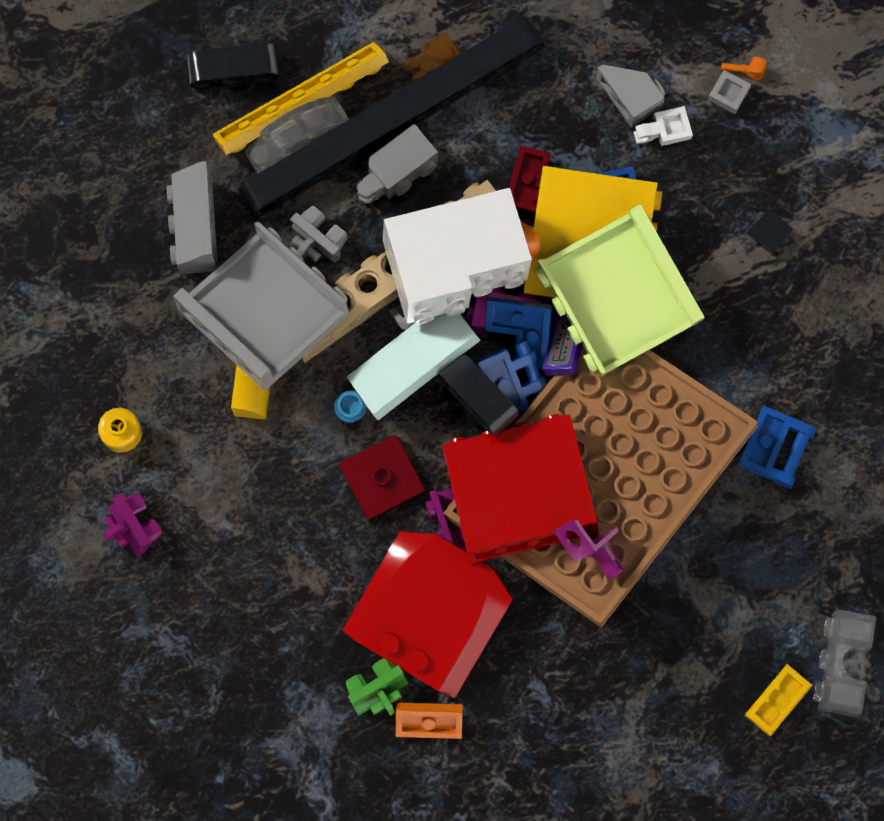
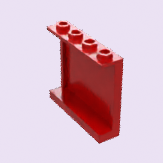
M553 414L546 417L543 421L535 423L520 422L510 429L502 430L494 437L488 431H485L481 436L472 438L457 437L449 441V443L442 445L470 564L561 543L554 531L573 519L579 521L589 536L599 533L570 414L564 416L562 414ZM568 531L567 533L569 540L580 538L573 531Z

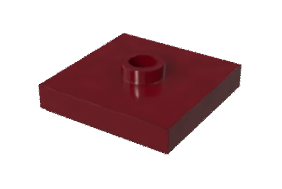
M396 434L338 463L368 522L426 493Z

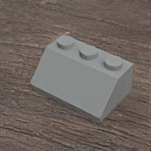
M204 161L171 174L172 185H167L168 204H173L174 215L168 216L170 234H175L176 244L170 246V257L172 265L177 264L180 274L214 272L218 268L213 182L207 162Z

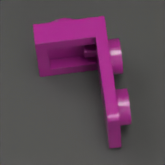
M494 288L491 293L477 297L475 305L469 304L466 322L471 323V329L476 335L483 336L487 300L489 297L541 303V301L536 300V297L530 294L518 293L517 296L504 294L505 292L502 289Z

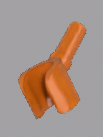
M752 57L749 65L722 63L721 71L741 72L751 79L759 80L765 74L767 61L761 57Z

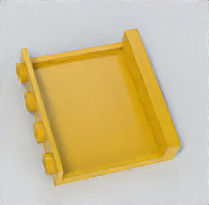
M543 166L534 228L539 238L540 250L530 266L528 278L525 281L524 293L533 296L555 298L550 286L544 288L537 277L536 271L540 269L538 261L542 258L543 260L549 258L629 213V210L640 204L657 232L658 223H653L652 217L653 210H660L662 191H656L658 183Z

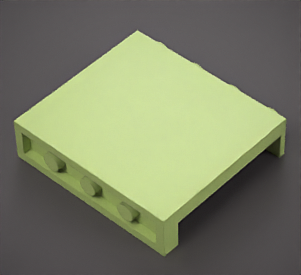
M641 204L629 210V213L549 258L545 260L542 258L538 261L540 269L536 271L537 277L544 288L550 286L555 295V298L551 301L560 317L566 314L572 325L567 328L570 336L576 345L582 343L587 352L583 358L592 373L597 371L600 377L694 326L705 318Z

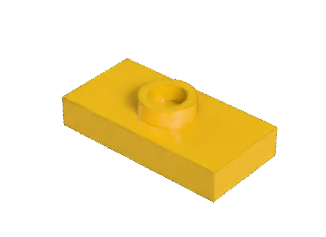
M786 664L744 716L770 737L813 685Z

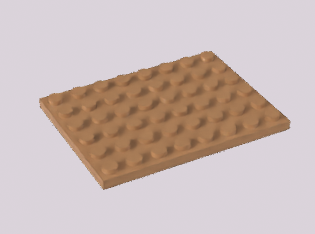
M582 346L576 374L554 375L516 424L520 422L535 423L543 421L546 417L553 414H562L563 416L570 414L599 529L598 534L590 535L589 537L593 541L601 534L617 526L620 531L610 539L608 545L626 568L620 574L608 580L592 556H587L575 563L562 543L502 556V558L599 627H602L758 428V421L650 350L600 377L597 371L592 373L583 358L587 352ZM454 499L443 513L445 518L461 528ZM580 538L570 540L577 546L581 545Z

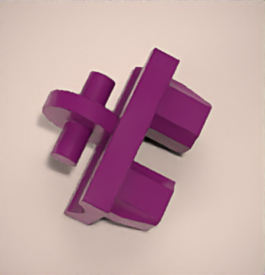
M120 493L113 497L114 502L108 507L112 515L105 519L109 529L104 532L103 537L107 542L116 539L120 547H124L129 543L136 557L144 554L149 545L160 537L162 531L154 519L142 525L139 523L136 516L144 513L146 510V504L139 493L127 497Z

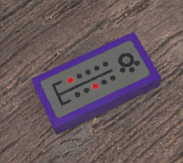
M567 316L555 317L542 368L546 376L576 374L583 345L582 343L576 345L570 336L567 328L572 325Z

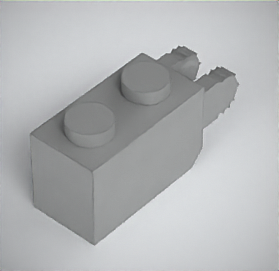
M415 124L369 158V174L356 187L359 202L370 205V203H373V201H376L384 194L388 199L395 194L401 196L411 188L412 181L420 175L426 177L436 169L438 151Z

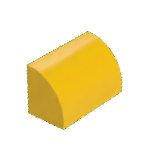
M236 366L231 404L234 416L266 420L270 387L264 391Z

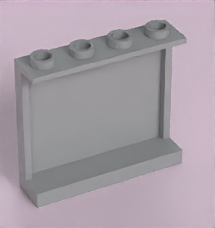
M256 222L254 225L257 234L190 293L181 288L173 295L177 310L260 388L266 391L349 316L347 307L348 299L338 287L335 286L332 289L325 282V277L316 267L310 269L303 262V257L295 248L290 247L288 249L281 243L282 239L271 227L266 229L262 224Z

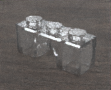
M837 609L832 614V617L826 618L824 636L829 637L827 650H821L819 669H824L822 682L817 681L814 692V701L819 702V711L851 717H858L862 714L867 681L853 679L848 676L843 668V657L849 651L867 653L871 650L876 616Z

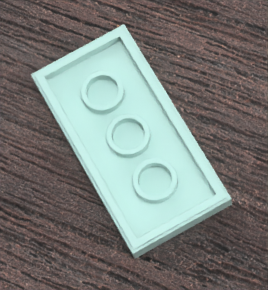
M446 314L438 315L428 323L420 325L414 323L350 373L347 378L374 417L380 420L478 343L480 339L460 314L451 317L446 316Z

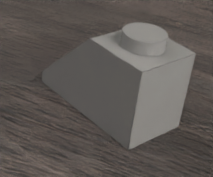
M604 64L598 67L596 79L631 128L662 109L665 96L664 89L656 79L652 81L647 73Z

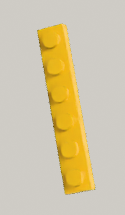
M372 42L212 135L226 155L239 152L246 147L247 143L258 137L269 135L275 127L284 122L295 120L300 116L301 112L312 106L323 104L329 96L338 91L349 89L357 80L364 76L377 73L383 65L389 63L386 54L377 44Z

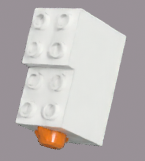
M510 188L384 219L383 243L406 323L415 322V324L420 325L432 321L438 315L456 316L465 312L466 308H469L471 294L479 297L491 293L494 288L505 286L506 289H511L522 285L527 280L530 266L540 250L539 238L535 228L523 223L519 219Z

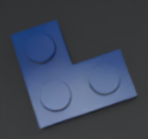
M489 297L487 300L485 331L516 335V342L526 339L530 350L533 349L537 357L535 361L537 369H542L550 340L553 305ZM515 347V355H514V357H516V356L518 355V352H517V350H516V347Z

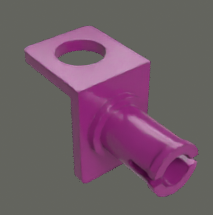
M577 519L567 522L554 531L575 563L587 556H592L608 580L614 578L626 568L608 545L610 539L620 531L617 526L601 534L593 541ZM568 531H573L580 537V546L573 544L569 540Z

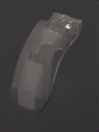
M335 96L316 99L289 111L270 123L259 132L261 137L244 150V153L258 174L345 123L349 118Z

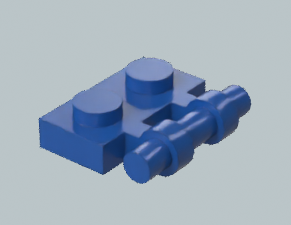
M526 339L517 341L514 344L518 355L514 358H510L508 350L503 348L475 360L478 368L502 391L519 413L529 408L526 396L534 393L536 399L547 385L544 376L540 375L537 369L535 352L533 349L530 350ZM524 368L528 381L524 384H520L516 370Z

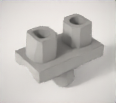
M311 206L301 216L297 212L290 219L293 223L292 229L306 240L304 241L296 235L291 242L298 247L297 251L303 259L309 256L313 261H318L321 254L314 249L317 248L333 263H336L341 257L340 249L348 239V235L335 224L325 235L317 230L326 218L315 206Z

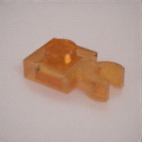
M445 33L420 48V53L423 57L409 58L404 63L406 71L412 67H418L421 70L413 76V81H416L429 71L460 55V52L448 34Z

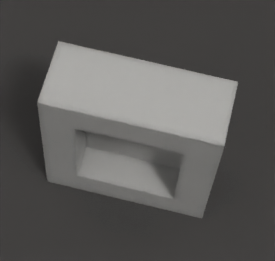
M723 70L709 94L708 100L736 114L750 90L751 84Z

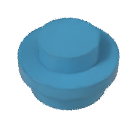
M345 391L336 398L334 410L340 420L354 423L364 416L366 404L356 391Z

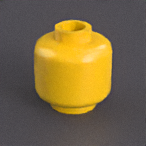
M122 407L113 408L101 417L98 433L106 447L111 451L122 453L134 449L139 444L142 437V426L136 415L130 410Z

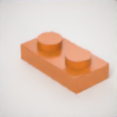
M396 703V737L462 739L463 705Z

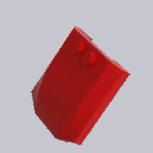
M400 531L343 631L358 643L396 666L399 665L401 669L437 691L456 698L514 597L508 592L493 566L484 561L470 564L467 551L436 533Z

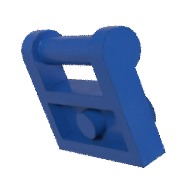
M763 405L757 418L758 428L750 436L738 466L770 479L780 486L791 489L796 480L793 476L808 440L813 439L816 429L807 423ZM788 430H791L797 435L782 471L773 468V465Z

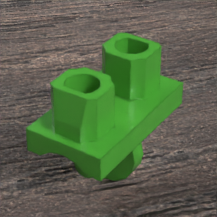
M383 658L372 666L378 677L367 684L361 674L346 680L350 694L348 698L358 716L371 709L374 715L386 709L388 714L392 716L396 712L391 704L402 698L399 691L409 685L399 665L395 667L390 661Z

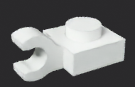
M685 106L656 112L653 115V123L638 125L635 127L636 131L633 132L636 144H644L659 137L661 146L690 140L693 136Z

